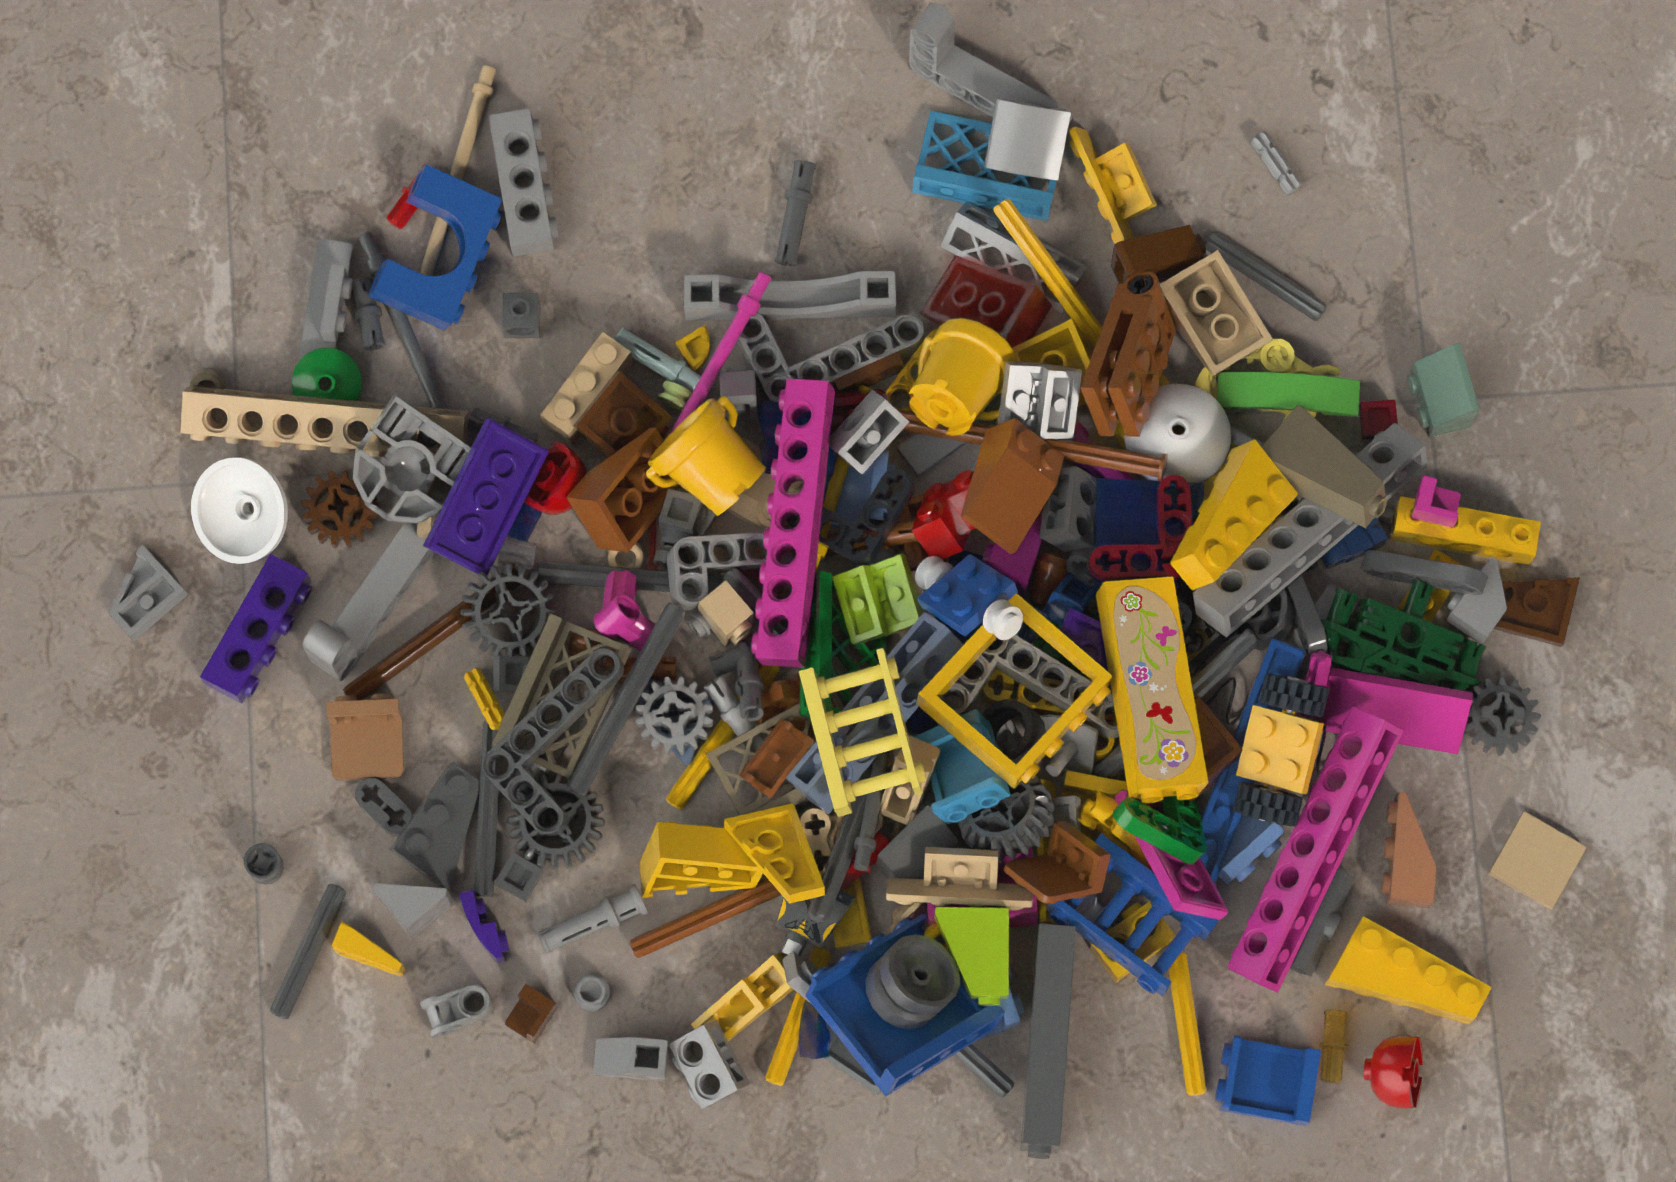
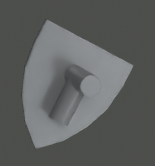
M1052 714L1039 715L1045 723L1046 732L1061 717ZM1084 723L1074 733L1069 729L1061 738L1064 744L1047 765V772L1051 776L1056 777L1065 767L1073 772L1093 775L1099 730Z

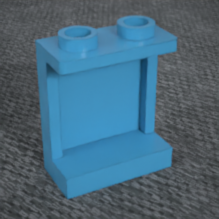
M974 709L961 715L965 721L997 747L991 723L982 714ZM941 725L914 737L941 750L930 779L936 802L931 807L933 813L946 824L962 821L967 815L982 808L993 807L1000 800L1011 796L1008 784Z

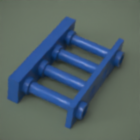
M1101 833L1095 843L1111 854L1107 873L1111 871L1122 879L1121 883L1123 885L1094 923L1076 911L1084 898H1073L1058 901L1056 904H1048L1046 910L1050 912V918L1058 925L1076 926L1075 931L1136 976L1138 984L1143 989L1152 994L1157 992L1163 997L1172 983L1164 977L1165 973L1191 939L1200 937L1205 941L1215 928L1218 920L1173 910L1154 872ZM1141 893L1151 901L1152 907L1122 945L1105 931L1134 894L1138 895ZM1170 915L1180 922L1181 929L1151 967L1134 953L1163 916Z

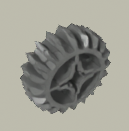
M504 563L503 574L501 575L497 566L492 565L490 566L492 578L489 579L485 573L480 572L477 576L483 584L479 587L477 584L469 582L467 585L469 589L476 593L474 597L462 596V601L472 603L471 609L460 610V615L471 616L472 618L471 621L462 624V627L465 630L475 627L476 631L470 635L469 640L476 642L482 637L484 640L479 646L480 651L485 652L491 644L494 645L492 657L500 655L502 648H505V656H510V658L514 656V648H517L520 656H527L525 645L529 644L532 649H535L537 644L535 637L537 635L540 637L543 625L548 620L546 619V613H557V607H546L545 603L553 600L555 595L554 593L542 595L541 591L548 586V582L542 580L535 585L534 581L538 577V572L534 570L525 578L524 565H518L515 574H512L511 563ZM514 581L522 584L531 592L533 597L522 600L513 599L504 582ZM494 587L496 590V605L492 610L480 615L483 598ZM505 600L511 606H523L517 609L516 614L512 613L515 615L512 622H510L508 617L495 616L500 614L501 608L504 609L502 605L506 603ZM536 607L534 624L523 635L521 631L523 630L521 626L522 616ZM502 622L507 627L508 632L511 633L513 640H498L489 634L484 626L490 623Z
M555 773L554 783H549L547 776L543 774L540 776L541 783L551 795H565L576 800L573 804L569 802L562 806L568 814V824L564 830L566 834L561 832L558 835L550 836L536 829L528 833L527 819L511 803V810L519 813V815L509 816L507 821L508 824L519 827L509 831V835L512 839L522 837L515 844L517 851H522L529 847L524 856L526 860L531 861L537 854L539 855L537 860L538 867L543 868L547 859H551L552 870H558L559 860L564 859L565 865L569 869L573 867L570 857L576 855L581 863L586 860L584 853L581 851L583 848L591 853L596 851L595 845L589 841L590 838L602 840V833L595 830L594 827L605 826V819L594 816L604 811L603 805H591L598 798L595 791L581 796L572 792L567 787L570 781L569 778H567L566 784H563L561 775ZM528 783V787L531 790L529 795L522 790L517 792V796L523 802H527L533 796L534 790L531 783ZM549 809L553 815L558 817L555 809ZM548 810L544 811L541 820L542 825L545 828H552L555 825L547 826V824H551ZM585 810V827L582 834L576 840L570 831V825L578 817L577 814ZM549 837H557L566 844V847L547 848L538 844L537 841L540 839L545 840Z
M1036 776L1026 784L1021 781L1015 789L1008 784L1011 796L1000 800L993 807L982 808L967 815L964 820L959 821L958 826L962 832L961 836L971 849L998 850V861L1001 863L1006 856L1014 861L1017 854L1021 852L1028 856L1031 846L1040 847V837H1049V829L1047 827L1054 824L1052 814L1055 813V807L1051 800L1050 792ZM1005 811L1009 817L1008 820H1006V817L1004 815Z

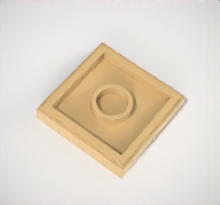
M1524 811L1488 875L1552 910L1587 847Z

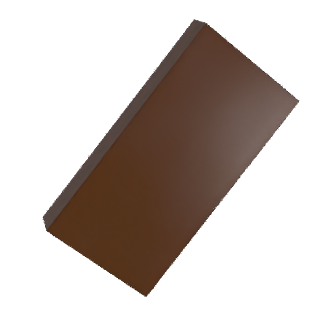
M898 351L834 379L835 393L858 391L859 386L869 387L899 374L903 369V361Z

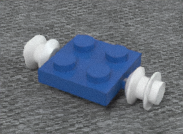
M969 554L953 568L951 564L943 562L940 557L930 556L924 559L918 566L915 574L916 584L920 588L926 589L925 592L917 597L921 608L963 636H966L982 622L986 631L994 633L1001 640L1010 639L1020 630L1023 614L1018 607L1012 606L1008 602L1009 599L1018 593L1015 583L979 559Z

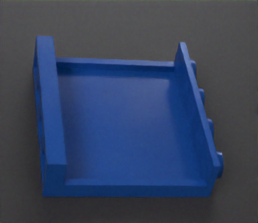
M925 913L913 920L910 917L902 920L896 925L893 932L886 936L883 933L878 934L867 943L866 948L859 952L855 949L849 951L832 968L828 966L820 968L810 978L812 983L805 995L885 1096H888L994 1031L1005 1013L1000 1005L986 1007L978 1005V999H970L961 977L956 996L924 1027L913 1030L897 1028L883 1020L872 1008L866 995L865 980L869 969L902 937L914 934L924 936L925 932L922 927L927 919Z

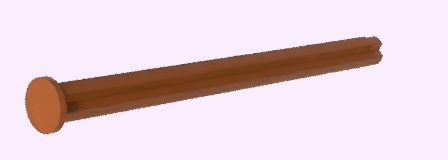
M896 409L909 421L902 430L905 432L981 445L985 430L994 427L973 423L971 428L963 435L951 436L946 434L949 427L938 424L934 430L917 418L914 412ZM1043 439L1061 453L1065 461L1158 477L1159 482L1165 477L1168 454L1165 453L1160 457L1066 439Z

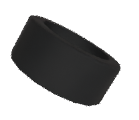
M1001 700L992 704L982 713L991 723L995 741L999 730L1007 721L1016 717L1024 719L1025 732L1022 740L1012 751L1005 753L1015 764L1046 733L1045 723L1039 714L1017 700Z

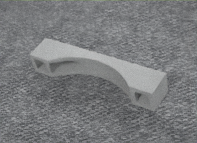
M859 271L824 279L770 281L759 301L761 306L757 313L762 315L764 319L895 317V271ZM720 274L684 275L685 321L733 320L739 309L736 307L743 294L747 295L755 280Z

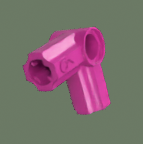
M614 570L606 578L603 606L595 614L594 624L599 633L611 640L619 637L641 652L655 623L641 614V610L636 603L637 576L628 570Z

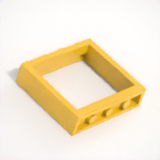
M1015 594L1008 602L1021 610L1023 622L1093 681L1026 755L1015 764L940 699L997 638L994 633L986 631L983 625L918 693L916 704L1013 789L1021 781L1026 784L1030 779H1033L1040 770V767L1037 766L1039 761L1045 755L1052 758L1064 744V741L1061 740L1062 736L1069 729L1074 733L1080 728L1088 717L1085 711L1092 704H1095L1097 707L1102 704L1106 696L1111 692L1108 686L1113 677L1018 594Z

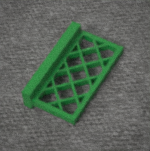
M819 571L815 573L806 663L805 668H800V671L813 667L818 678L823 676L825 679L836 677L838 675L832 669V657L834 655L838 657L847 669L844 674L858 671V668L865 662L870 667L880 665L876 650L883 648L886 653V636L874 639V647L871 650L867 648L864 642L854 645L862 655V658L855 664L843 648L851 640L842 609L839 610L832 601V590L836 591L832 573ZM835 621L847 635V638L840 644L832 635V624ZM800 679V716L810 718ZM848 689L838 691L847 704L853 698ZM831 693L829 698L824 699L827 712L833 711L835 714L843 710L831 707Z

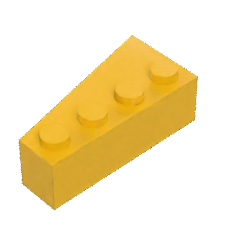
M1255 439L1231 449L1226 458L1228 462L1225 468L1218 473L1213 482L1215 486L1208 499L1204 500L1198 510L1200 514L1194 525L1188 528L1170 562L1191 590L1215 582L1298 495L1297 491Z
M1364 916L1355 927L1324 984L1334 988L1353 991L1355 994L1366 997L1371 996L1389 1001L1395 1005L1422 1010L1428 1014L1468 1025L1476 1018L1492 988Z

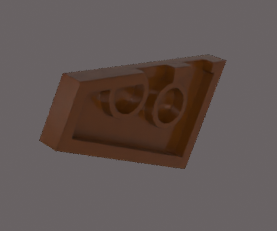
M1580 577L1567 578L1566 580L1537 579L1528 582L1502 581L1507 610L1493 629L1562 647Z

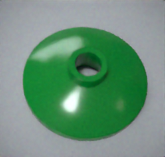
M319 348L304 355L295 366L292 374V390L296 396L358 401L362 390V376L358 365L347 353L335 348ZM322 377L331 379L332 386L329 390H323L320 387L319 381Z

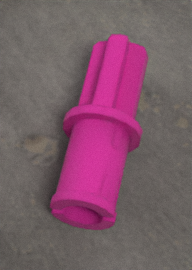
M1323 650L1312 653L1307 676L1303 680L1330 688L1331 684L1328 682V676L1332 661L1331 655L1326 654ZM1301 713L1303 716L1310 718V714Z

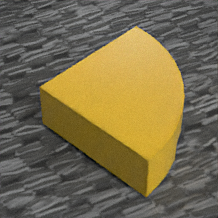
M706 325L701 326L675 342V346L689 368L694 372H698L703 367L710 353V336Z

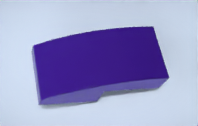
M473 890L459 893L464 912L476 937L497 963L505 962L503 952L510 951L505 929L498 931L495 922L482 924V920L488 919L483 898L476 899Z

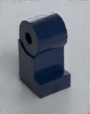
M1374 518L1366 528L1360 525L1354 528L1327 551L1321 559L1326 569H1330L1365 555L1367 550H1376L1383 547L1388 537L1378 518Z

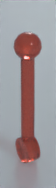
M657 517L649 526L648 562L645 564V569L649 570L659 569L658 565L653 563L656 552Z

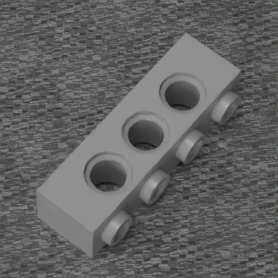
M530 108L489 115L512 255L514 257L554 250L552 238H558L559 235L556 218L548 217L547 206L553 205L550 184L543 185L541 173L548 172L545 153L544 151L537 152L535 141L542 139L539 119L532 120ZM517 144H524L528 147L527 151L520 155L510 152L511 148ZM524 176L531 177L534 180L528 187L516 185L517 180ZM528 209H535L539 212V215L533 220H525L521 217L522 213Z

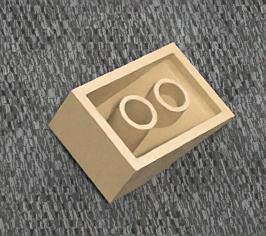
M1218 250L1160 284L1177 331L1212 376L1273 340Z

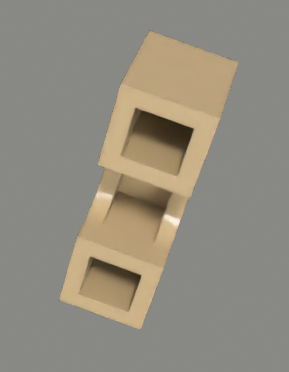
M602 332L540 414L543 427L569 445H572L580 435V432L573 425L616 372L620 371L623 374L627 372L633 364L631 351Z

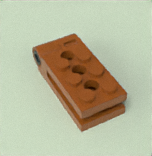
M1143 271L1128 278L1124 284H1117L1081 385L1082 393L1100 436H1113L1117 423L1121 422L1126 436L1140 437L1144 422H1147L1150 417V405L1153 396H1156L1159 391V379L1162 370H1165L1168 364V353L1176 332V326L1158 277L1150 271Z

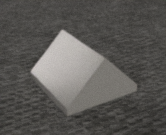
M374 883L373 891L380 902L412 940L452 907L453 899L447 888Z

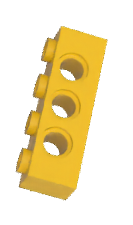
M1400 496L1395 506L1390 540L1485 558H1491L1492 556L1496 560L1530 565L1536 556L1541 526L1540 521L1458 507L1457 521L1454 527L1450 528L1411 518L1415 498Z

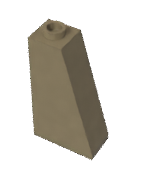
M1297 405L1262 446V449L1299 495L1364 528L1374 518L1380 517L1387 505L1384 481L1303 407Z

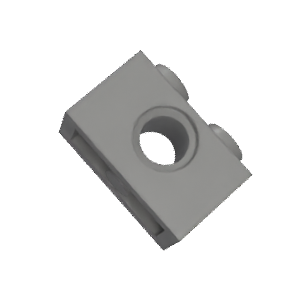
M871 390L830 436L829 447L862 475L909 421L886 399Z

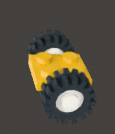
M1272 673L1265 674L1259 702L1282 708V712L1257 705L1252 706L1236 776L1264 783V786L1239 782L1232 811L1266 822L1297 826L1303 798L1296 794L1280 791L1279 788L1307 794L1324 723L1299 717L1297 713L1323 717L1330 688L1299 678Z

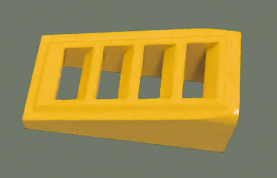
M341 921L332 943V948L336 954L399 977L403 976L405 968L397 958L348 923Z

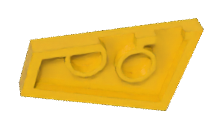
M794 803L724 819V829L789 904L825 896V886Z

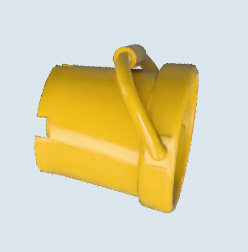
M965 318L947 320L938 327L934 337L927 336L924 339L918 363V378L909 394L913 393V397L909 401L910 408L917 418L934 430L938 424L949 427L946 434L951 436L963 435L971 428L976 419L985 421L998 419L1000 408L991 412L983 411L996 395L1002 393L1006 361H1017L1015 352L1009 343L995 330L978 321Z
M721 396L718 400L715 398L708 399L675 428L648 461L650 468L646 471V476L655 485L662 488L681 485L709 510L711 509L719 516L739 499L738 496L746 488L749 489L755 483L766 467L734 430L738 416L737 410L726 396ZM726 410L729 414L728 421L724 418ZM661 475H662V476L668 475V476H670L671 478L663 479V478H661V477H659V476H661Z

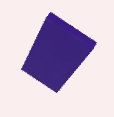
M486 418L423 547L475 574L483 572L488 576L490 566L493 565L549 450Z

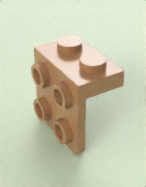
M375 694L371 696V700H357L356 696L345 695L335 697L334 702H326V716L331 727V769L334 779L338 781L367 778L382 779L399 778L403 775L402 706L398 698L393 699L391 694Z

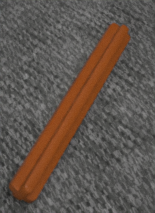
M768 879L763 880L757 884L756 888L738 891L630 940V946L637 958L643 957L778 897L781 893Z

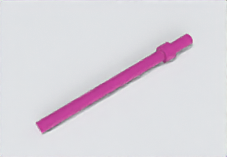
M760 271L747 295H742L736 306L739 309L670 434L694 410L702 405L751 316L755 317L761 306L759 301L772 279L770 276Z

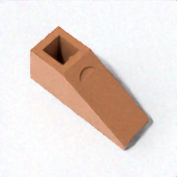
M1398 792L1394 802L1389 801L1387 807V823H1392V835L1385 838L1384 858L1390 860L1389 872H1383L1381 894H1387L1386 904L1429 909L1434 903L1437 867L1405 792Z

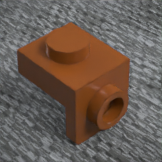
M779 680L770 683V689L761 693L764 713L762 718L756 720L757 725L785 711V708L799 703L800 685L791 684V680ZM774 725V726H772V727H770V728H768V729H766V730L772 731L773 728H774L776 725Z

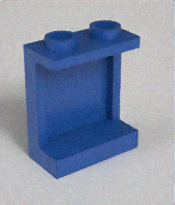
M1237 1035L1233 1036L1231 1044L1224 1043L1221 1064L1227 1065L1225 1080H1218L1215 1100L1221 1101L1220 1111L1307 1126L1310 1123L1321 1050L1311 1048L1299 1050L1241 1039L1242 1036Z

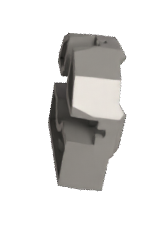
M393 395L355 450L353 481L365 505L387 521L417 524L438 514L444 504L443 502L440 505L423 493L430 482L433 481L434 476L452 487L471 447ZM402 410H406V412L401 417V419L399 420L395 428L392 430L390 435L387 436V432L389 431L393 423L396 421ZM417 429L441 445L434 456L423 444L410 440ZM373 434L391 445L380 463L362 451ZM464 450L465 453L447 477L445 475L459 453ZM427 458L429 463V474L421 473L419 462ZM385 465L393 467L395 478L390 481L387 480L385 474ZM383 485L401 497L389 515L371 503Z

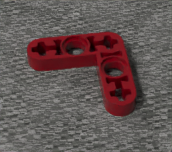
M1169 475L1162 479L1157 488L1158 544L1099 546L1092 552L1088 562L1089 572L1093 577L1103 581L1173 577L1174 580L1182 579L1171 564H1162L1160 567L1161 571H1156L1158 562L1156 553H1161L1160 561L1171 560L1188 528L1192 526L1191 491L1189 483L1185 478L1179 475ZM1170 484H1174L1176 490L1183 493L1178 495L1176 509L1164 512V508L1170 509L1171 496L1170 494H1164V491L1168 490ZM1171 518L1181 520L1185 526L1184 533L1180 536L1170 535L1165 529V522ZM1138 553L1145 554L1150 559V568L1143 572L1135 570L1131 566V557ZM1120 554H1126L1124 559L1125 572H1120L1121 564L1110 565L1109 570L1106 572L1103 571L1101 565H1096L1095 563L1100 560L1101 555H1107L1108 561H1120Z

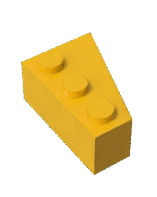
M673 821L657 822L639 862L642 898L653 897V891L675 889L676 895L687 894V888L710 886V892L756 888L763 874L724 828L711 825L679 824Z

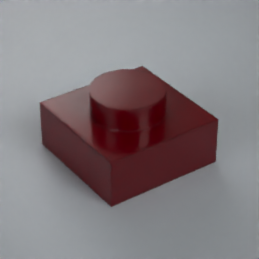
M1395 399L1360 402L1359 413L1362 439H1373L1379 432L1385 431L1393 423L1398 425Z

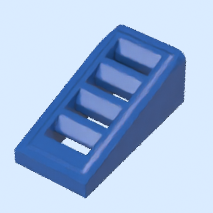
M1068 572L1052 592L1042 612L1048 615V619L1061 626L1069 608L1082 614L1086 612L1096 597L1098 588L1094 585L1092 587L1075 578L1074 574Z

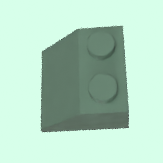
M1461 343L1450 345L1414 362L1410 371L1411 374L1407 375V381L1411 394H1417L1420 407L1417 408V417L1421 428L1426 427L1429 437L1470 428L1479 411V405Z

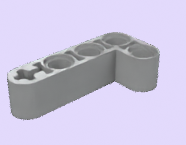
M764 532L694 536L680 539L667 554L669 588L672 602L684 610H691L698 606V603L708 594L707 574L727 573L732 568H738L741 572L760 571L761 563H766L767 549H764L763 544ZM752 544L760 547L763 559L758 560L751 557L748 546ZM722 547L728 553V561L723 562L716 559L713 548ZM678 550H689L694 558L693 563L686 564L682 562L678 556ZM790 551L785 552L781 557V564L791 563L795 559L796 553L791 556ZM682 584L694 586L697 591V598L689 599L685 597L682 592Z

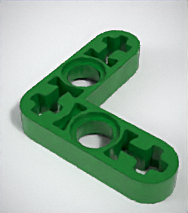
M1176 796L1163 797L1164 814L1131 797H1126L1113 810L1114 819L1124 830L1187 864H1194L1207 851L1197 798L1190 802V800H1178Z

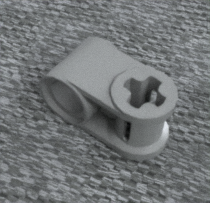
M468 985L452 992L432 996L420 1002L421 1008L426 1009L432 1027L430 1031L431 1038L445 1036L460 1030L462 1027L483 1021L491 1015L494 1008L491 995L478 985ZM475 994L483 995L484 1006L477 1012L468 1011V999ZM439 1009H440L441 1014H442V1017H443V1022H442V1019H441V1016H440V1013H439Z

